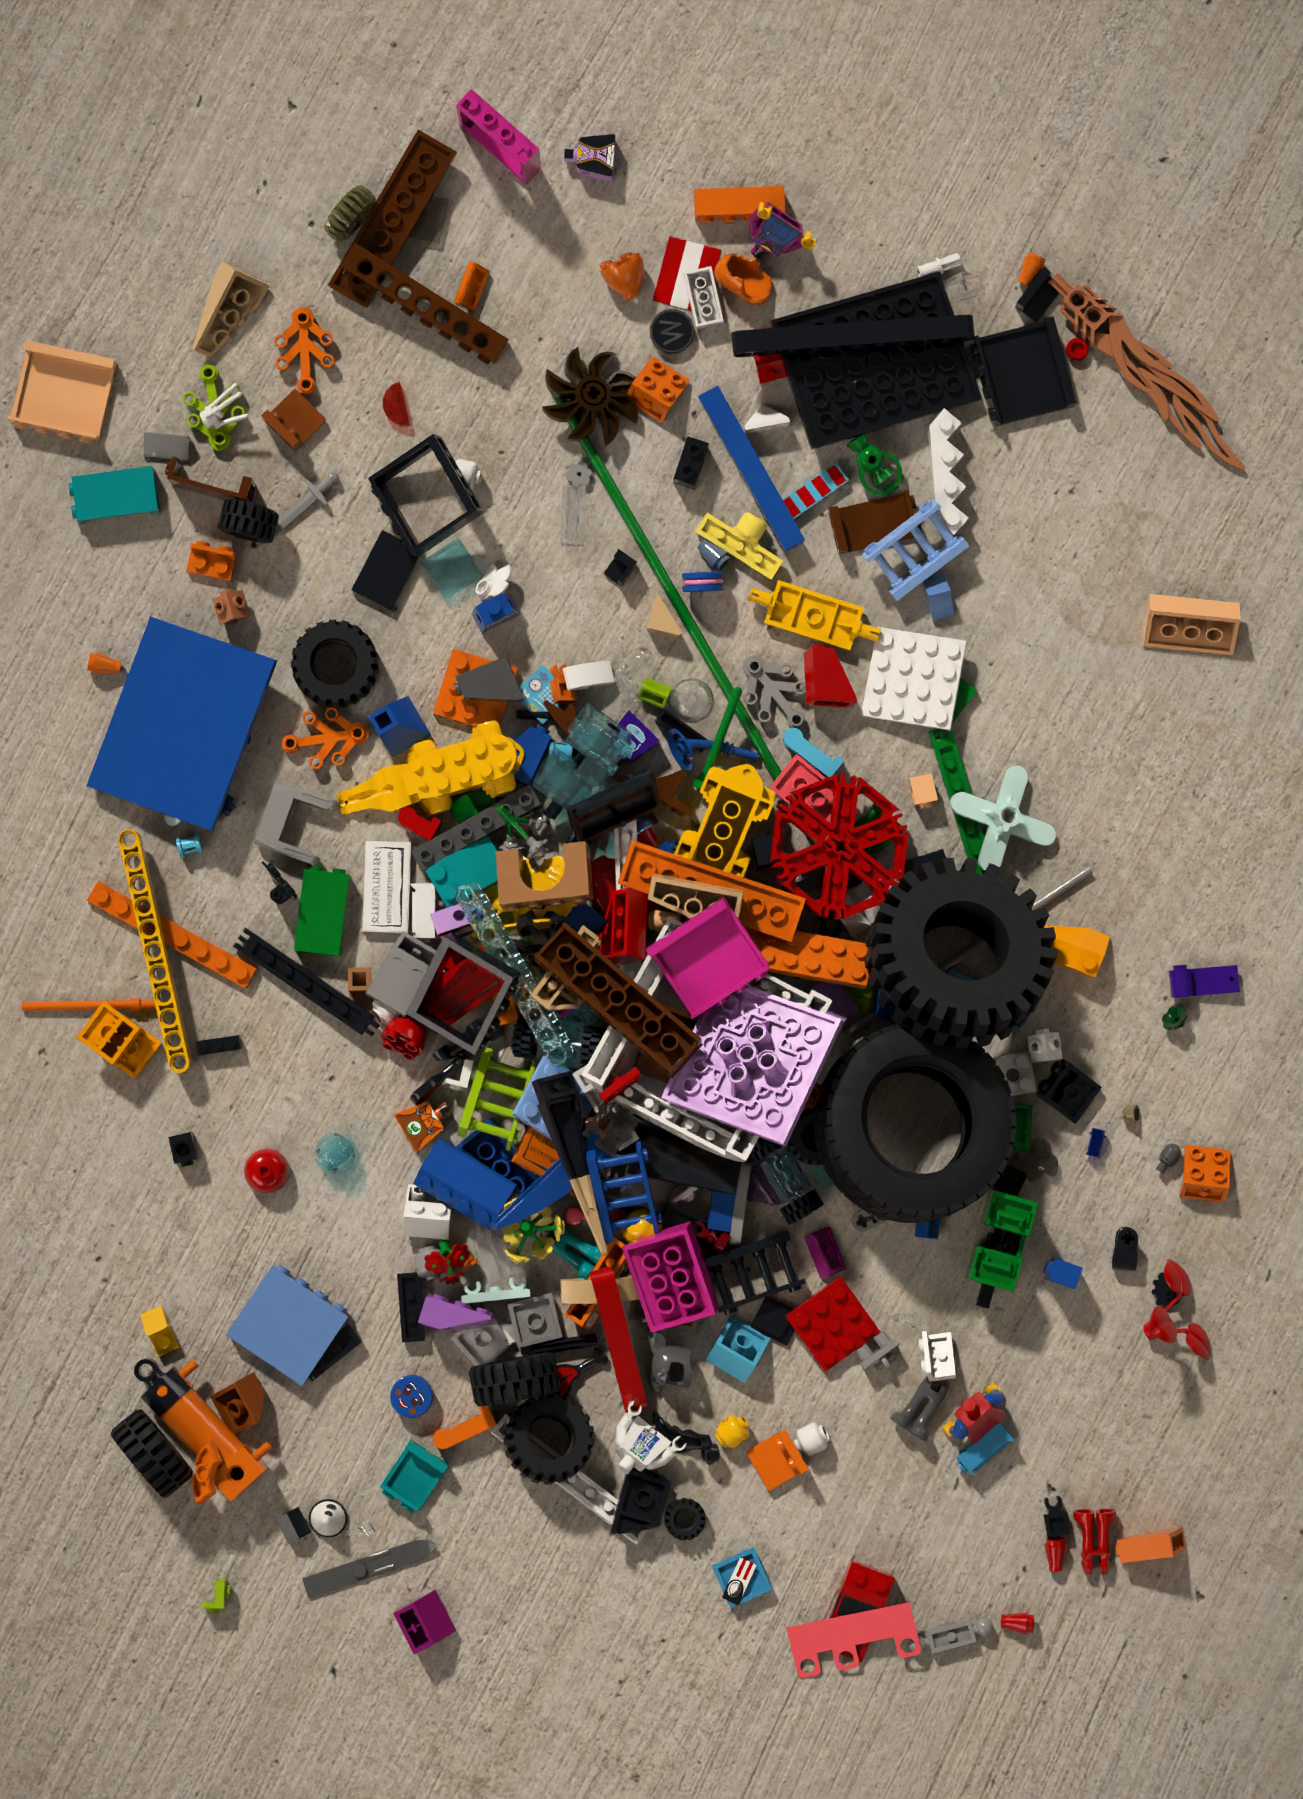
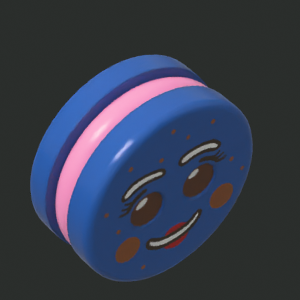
M724 572L682 573V579H685L683 581L685 586H682L683 592L724 591V581L722 579L724 578Z
M404 1376L391 1389V1405L403 1417H419L426 1413L432 1405V1387L421 1376Z

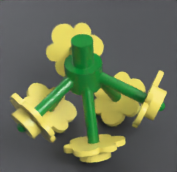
M513 1198V1199L509 1200V1201L504 1205V1207H503L504 1210H505L516 1198ZM549 1206L531 1215V1221L523 1219L519 1225L517 1222L502 1228V1232L505 1234L503 1237L504 1241L510 1242L512 1247H518L517 1250L505 1249L507 1256L514 1263L529 1262V1256L521 1252L527 1237H532L534 1240L531 1244L533 1249L531 1251L532 1256H537L538 1259L542 1260L553 1252L554 1239L551 1237L547 1238L546 1236H542L539 1239L536 1236L537 1231L555 1230L556 1241H560V1235L564 1234V1221H561L559 1215H555L554 1225L548 1226V1224L553 1222L551 1217L552 1209Z

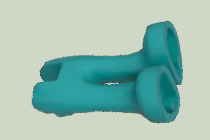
M565 1227L564 1234L560 1235V1241H555L554 1246H552L553 1253L563 1258L577 1270V1278L587 1280L590 1275L589 1272L595 1266L567 1248V1245L577 1249L594 1264H597L602 1254L598 1245L592 1246Z

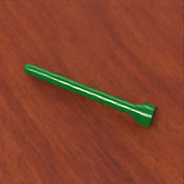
M740 687L733 689L704 769L694 779L693 786L701 789L709 769L715 765L742 694Z

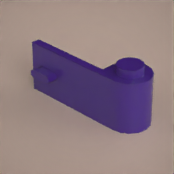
M1175 965L1173 970L1169 971L1171 998L1240 992L1237 965L1187 969V965Z

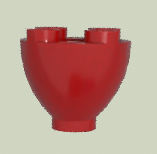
M407 1014L405 1017L402 1015L397 1016L382 1031V1046L390 1051L395 1050L406 1059L413 1061L423 1053L425 1048V1025Z

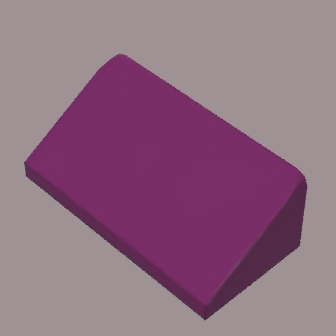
M830 1227L804 1237L821 1279L847 1269Z

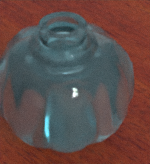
M337 1133L326 1134L319 1139L316 1145L315 1153L318 1157L314 1160L325 1173L331 1171L333 1174L345 1173L354 1164L355 1151L353 1147L356 1144L349 1135L344 1137Z

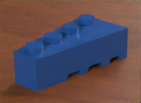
M493 1117L484 1122L502 1128ZM475 1130L456 1146L457 1149L517 1184L514 1192L519 1196L539 1178L537 1175L512 1162L518 1147L512 1143L511 1150H506L508 1139Z

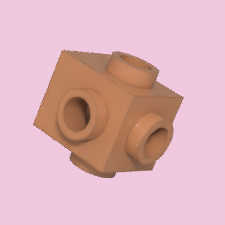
M233 588L220 591V596L212 599L220 625L237 623L250 616L243 590L233 591Z

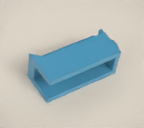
M999 1422L975 1444L971 1442L958 1453L956 1458L959 1461L956 1464L964 1474L969 1472L973 1475L972 1470L977 1471L1007 1445L1006 1441H1016Z

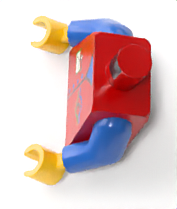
M992 1381L984 1389L986 1395L976 1392L971 1398L966 1399L963 1405L954 1413L957 1421L954 1422L951 1419L941 1428L948 1437L953 1436L957 1439H964L967 1436L975 1444L1007 1416L999 1407L1003 1403V1397L1000 1393L1002 1389Z

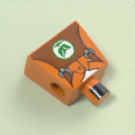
M427 1101L396 1113L394 1117L414 1150L419 1152L445 1129L441 1120L452 1113L445 1102L433 1109L430 1102Z

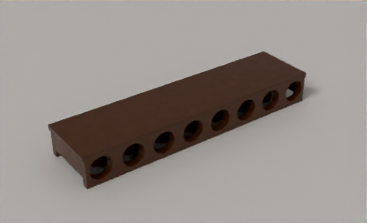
M564 922L562 927L538 953H535L534 961L670 1078L673 1079L703 1045L702 1039L567 923Z

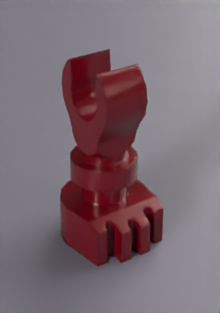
M695 1221L694 1223L701 1228L699 1234L695 1233L696 1237L705 1239L709 1245L712 1243V1249L721 1253L729 1241L730 1235L724 1232L718 1237L716 1232L707 1230L702 1222Z

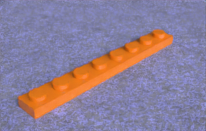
M97 881L87 901L138 929L132 900ZM140 904V910L143 913H147L150 910ZM160 916L166 945L240 986L248 987L257 968ZM151 922L145 926V932L148 935L155 933V925Z

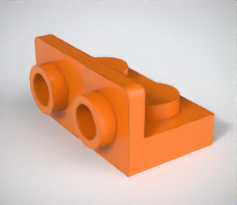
M197 541V544H190L191 552L186 570L187 573L229 582L232 581L237 558L236 553L232 552V548L219 545V549L210 547V543Z

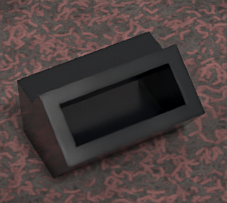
M299 1507L276 1518L288 1544L311 1533Z

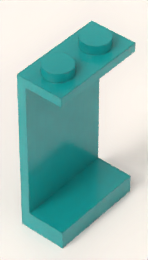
M153 466L71 476L72 483H69L70 497L74 496L75 505L71 506L73 519H77L80 525L84 524V521L147 512H150L151 515L161 514L156 474Z

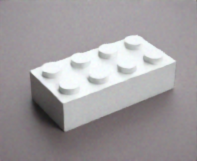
M709 266L684 272L695 328L699 329L722 324L724 320L712 267Z

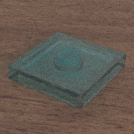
M459 538L421 561V564L444 600L449 599L483 577Z

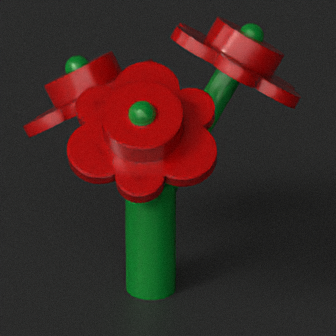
M437 1239L441 1251L440 1253L433 1251L430 1255H426L424 1266L428 1271H433L437 1275L448 1271L449 1276L441 1278L439 1281H446V1285L454 1286L455 1283L460 1282L459 1278L464 1277V1274L454 1275L452 1268L463 1267L470 1257V1252L467 1251V1245L455 1244L450 1249L447 1240Z

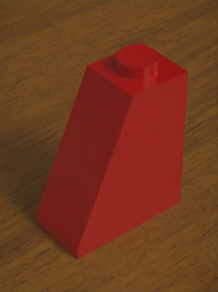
M817 644L804 653L806 705L849 708L857 702V697L834 648H825V645Z

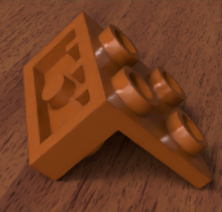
M296 389L292 390L271 412L266 410L261 415L263 421L295 452L326 422V418Z

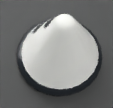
M320 1500L314 1504L309 1512L310 1527L316 1534L322 1537H335L342 1533L347 1525L346 1509L336 1500Z

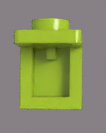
M218 1578L215 1581V1601H203L201 1603V1608H206V1612L218 1613L220 1609L226 1607V1598H230L231 1585L227 1584V1579Z

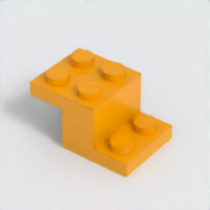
M105 1001L101 1003L76 1037L133 1079L138 1077L162 1044L160 1040Z

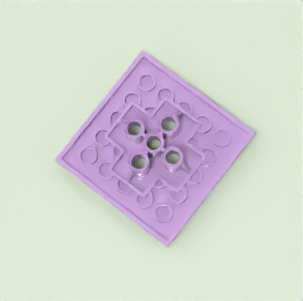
M749 986L739 994L735 991L728 995L730 999L719 1007L717 1004L709 1008L710 1013L701 1019L698 1018L693 1032L702 1039L703 1045L673 1079L670 1078L661 1098L663 1101L786 1147L843 1025V1021ZM757 1035H762L760 1038L755 1039ZM727 1048H732L730 1051L725 1052ZM753 1055L750 1059H745L747 1056ZM774 1061V1063L770 1067H765L767 1063H772ZM743 1075L740 1080H735L737 1076Z

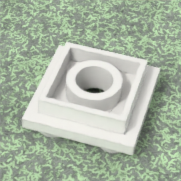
M1029 1051L993 1058L996 1061V1066L999 1065L1005 1076L1004 1079L1009 1084L1012 1092L1011 1096L1037 1092ZM1011 1068L1017 1070L1019 1074L1015 1082L1009 1081L1006 1077L1007 1071Z

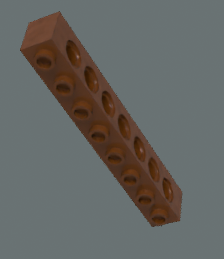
M354 243L341 264V268L344 270L342 274L351 280H354L355 277L363 282L362 286L371 292L377 290L382 294L381 298L390 304L396 302L402 306L400 310L411 317L415 314L420 317L419 322L430 329L432 326L440 330L439 335L449 341L451 338L459 342L458 346L468 353L472 350L479 354L477 358L487 365L490 362L496 363L509 342L508 338ZM362 264L372 266L373 270L369 275L360 273L359 268ZM389 276L392 280L391 285L382 287L378 282L380 277ZM401 288H408L410 290L411 296L408 299H401L398 296V291ZM420 300H427L430 303L429 310L420 311L417 307ZM446 312L450 319L447 323H439L436 319L437 314ZM459 324H465L468 327L469 332L466 335L461 336L457 334L455 329ZM478 336H484L488 340V344L486 347L480 348L476 346L475 339Z

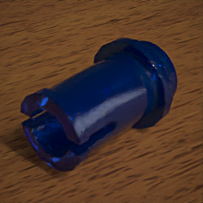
M1092 1128V1131L1089 1132L1091 1136L1086 1155L1100 1158L1103 1141L1107 1136L1105 1135V1130Z

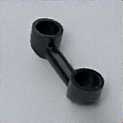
M480 1017L466 1027V1030L469 1032L468 1037L473 1040L476 1039L484 1023ZM444 1045L434 1052L432 1056L436 1061H446L455 1058L465 1049L458 1045L449 1049L447 1045Z

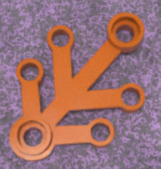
M300 307L292 314L293 323L283 334L277 335L274 342L277 348L284 349L288 346V340L298 330L299 340L284 356L278 357L275 364L278 370L286 371L293 359L300 353L301 378L298 380L297 387L301 394L311 395L316 389V384L310 375L309 352L321 361L322 366L326 369L332 368L335 361L332 355L325 354L309 339L308 330L319 338L323 346H330L333 343V336L330 332L323 331L314 323V315L310 309ZM302 314L307 316L304 322L299 321V316ZM326 335L331 338L327 343L322 341V338ZM284 338L286 340L285 344L279 345L277 343L278 339ZM330 358L332 360L331 364L325 365L323 363L324 359ZM281 360L287 362L285 367H279L278 364ZM303 382H310V387L303 388Z
M329 707L325 711L326 719L331 722L335 721L346 730L336 732L316 718L314 712L306 711L302 716L304 723L312 725L323 734L301 738L287 735L282 739L281 745L285 752L293 754L300 747L324 744L317 755L312 756L309 760L311 768L318 770L323 766L324 759L336 743L347 740L341 750L335 752L331 758L334 765L342 766L352 748L367 741L369 737L367 726L361 722L350 723L338 713L336 708ZM329 711H335L336 716L334 718H329ZM307 714L314 716L311 722L305 720ZM356 729H360L362 731V735L360 737H355L353 735ZM293 740L295 744L289 748L286 746V742ZM341 755L343 757L342 762L336 763L334 760L335 756ZM315 758L320 760V765L317 767L312 765V761Z

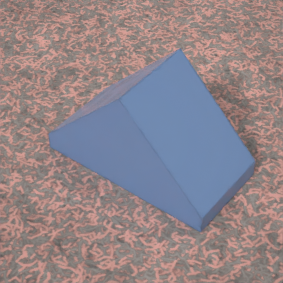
M944 573L931 575L922 584L932 622L955 616L951 590Z

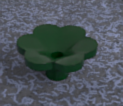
M1183 1006L1170 1007L1162 1017L1163 1027L1166 1030L1182 1028L1185 1025L1184 1021L1187 1019L1186 1009Z

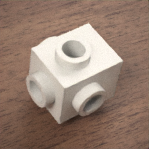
M1049 1029L1035 1030L1036 1035L1027 1036L1031 1063L1063 1059L1059 1032L1050 1033Z

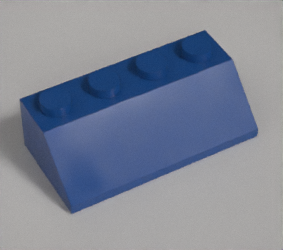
M441 1138L436 1141L413 1182L417 1187L490 1231L493 1228L489 1224L504 1211V1205L511 1199L517 1186L514 1182Z

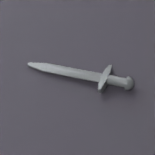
M335 472L328 473L329 476L317 487L306 479L305 483L311 491L278 519L274 537L317 499L327 506L328 502L322 493L335 482H339L338 474Z

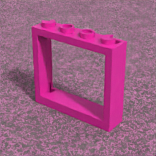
M470 89L456 105L459 126L527 185L541 169L539 148L475 91ZM469 120L474 123L470 129L466 126Z

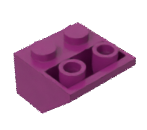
M436 1589L393 1612L413 1654L434 1645L456 1631Z

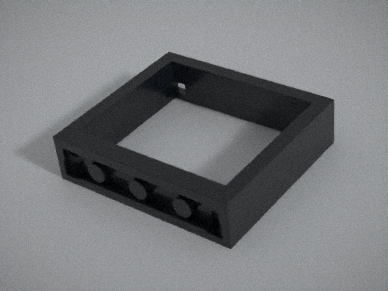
M432 434L368 478L373 489L372 493L379 497L382 503L380 505L382 511L391 518L393 530L397 535L401 536L404 541L402 543L403 548H406L411 555L421 556L485 513L441 436ZM433 450L467 512L419 543L385 482Z
M451 932L443 937L406 1014L473 1055H476L481 1051H485L491 1043L489 1037L499 1027L501 1023L499 1017L501 1013L508 1009L511 1002L508 999L511 993L514 994L518 989V979L521 973ZM453 950L505 980L475 1040L424 1010Z

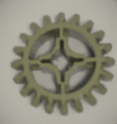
M358 185L342 197L335 208L332 209L324 224L325 231L332 239L342 242L348 239L350 235H353L360 227L376 202L372 192L368 188Z

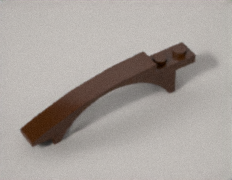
M545 700L543 704L553 719L576 746L585 753L588 747L578 727L576 707L569 703L564 711ZM603 764L601 766V769L618 783L631 778L618 774ZM682 769L673 774L655 778L661 805L663 806L664 802L673 806L671 811L681 817L684 814L689 816L693 807L674 797L687 775V772Z

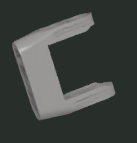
M276 782L258 829L255 844L286 857L318 866L319 857L314 856L310 851L281 842L295 800L327 811H337L340 802L295 786Z

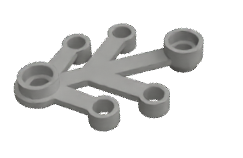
M749 656L743 664L744 673L749 677L744 702L747 705H754L757 702L755 690L758 678L764 686L758 720L762 723L770 721L772 696L788 716V726L801 729L805 724L804 714L800 711H795L780 691L795 692L797 695H803L806 693L805 682L790 683L770 680L766 673L780 674L782 677L787 678L792 675L793 667L788 663L782 665L766 664L759 656ZM751 663H757L759 668L754 671L750 668ZM787 666L791 672L784 674L782 668ZM798 684H802L804 686L803 692H798L796 690V686ZM752 694L755 700L748 702L746 696ZM762 712L768 713L769 718L767 720L761 719L760 714ZM794 716H799L801 722L795 724L793 723L792 718Z

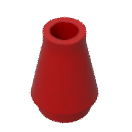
M1058 1536L1046 1538L1044 1547L1049 1571L1061 1572L1063 1571L1067 1547L1065 1539Z
M1029 1612L1002 1614L1001 1628L1027 1635V1633L1033 1634L1035 1616L1030 1615Z

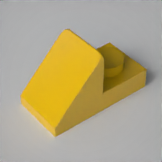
M162 1305L140 1315L146 1336H149L158 1357L180 1348Z

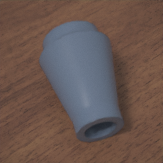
M704 539L697 548L701 551L712 569L717 571L723 570L731 560L728 552L711 543L708 539Z

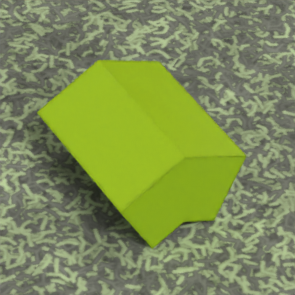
M645 677L637 698L664 709L672 687Z

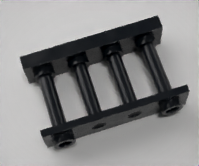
M788 1230L704 1259L706 1268L713 1272L724 1306L719 1307V1313L724 1311V1314L728 1315L738 1311L737 1306L787 1289H789L790 1293L803 1289L801 1284L806 1283L805 1279L797 1280L786 1248L788 1245L787 1240L791 1239ZM774 1246V1249L778 1250L789 1282L779 1287H775L764 1255L766 1253L765 1248ZM752 1253L753 1257H756L767 1291L756 1295L753 1293L743 1264V1256ZM729 1260L735 1266L745 1295L744 1299L735 1302L731 1300L721 1270L723 1267L722 1263Z

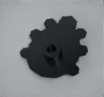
M1161 1272L1158 1275V1280L1153 1281V1285L1156 1288L1152 1289L1151 1292L1153 1295H1156V1305L1166 1307L1176 1297V1292L1169 1288L1164 1273ZM1180 1298L1173 1306H1175L1176 1304H1178V1303L1180 1302L1181 1298Z

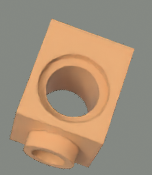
M932 773L910 778L908 781L914 807L920 806V809L933 807V803L937 802L938 798Z

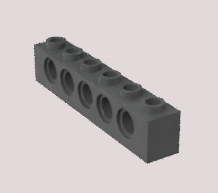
M529 784L412 850L411 853L421 871L425 873L426 869L441 859L507 827V823L496 812L498 806L502 805L513 817L523 818L542 807L531 785Z

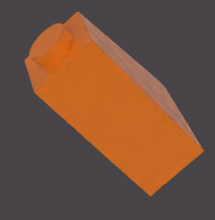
M1183 1527L1123 1537L1117 1540L1115 1548L1121 1563L1174 1557L1187 1550Z

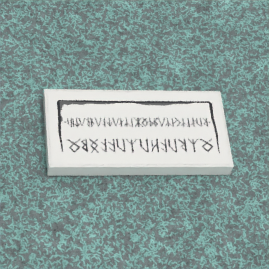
M366 841L363 932L402 933L404 931L409 933L411 842Z

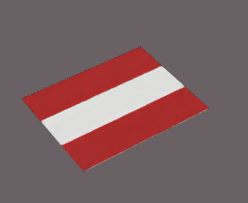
M669 236L652 301L691 310L684 272L711 266L714 276V269L719 261L721 249Z

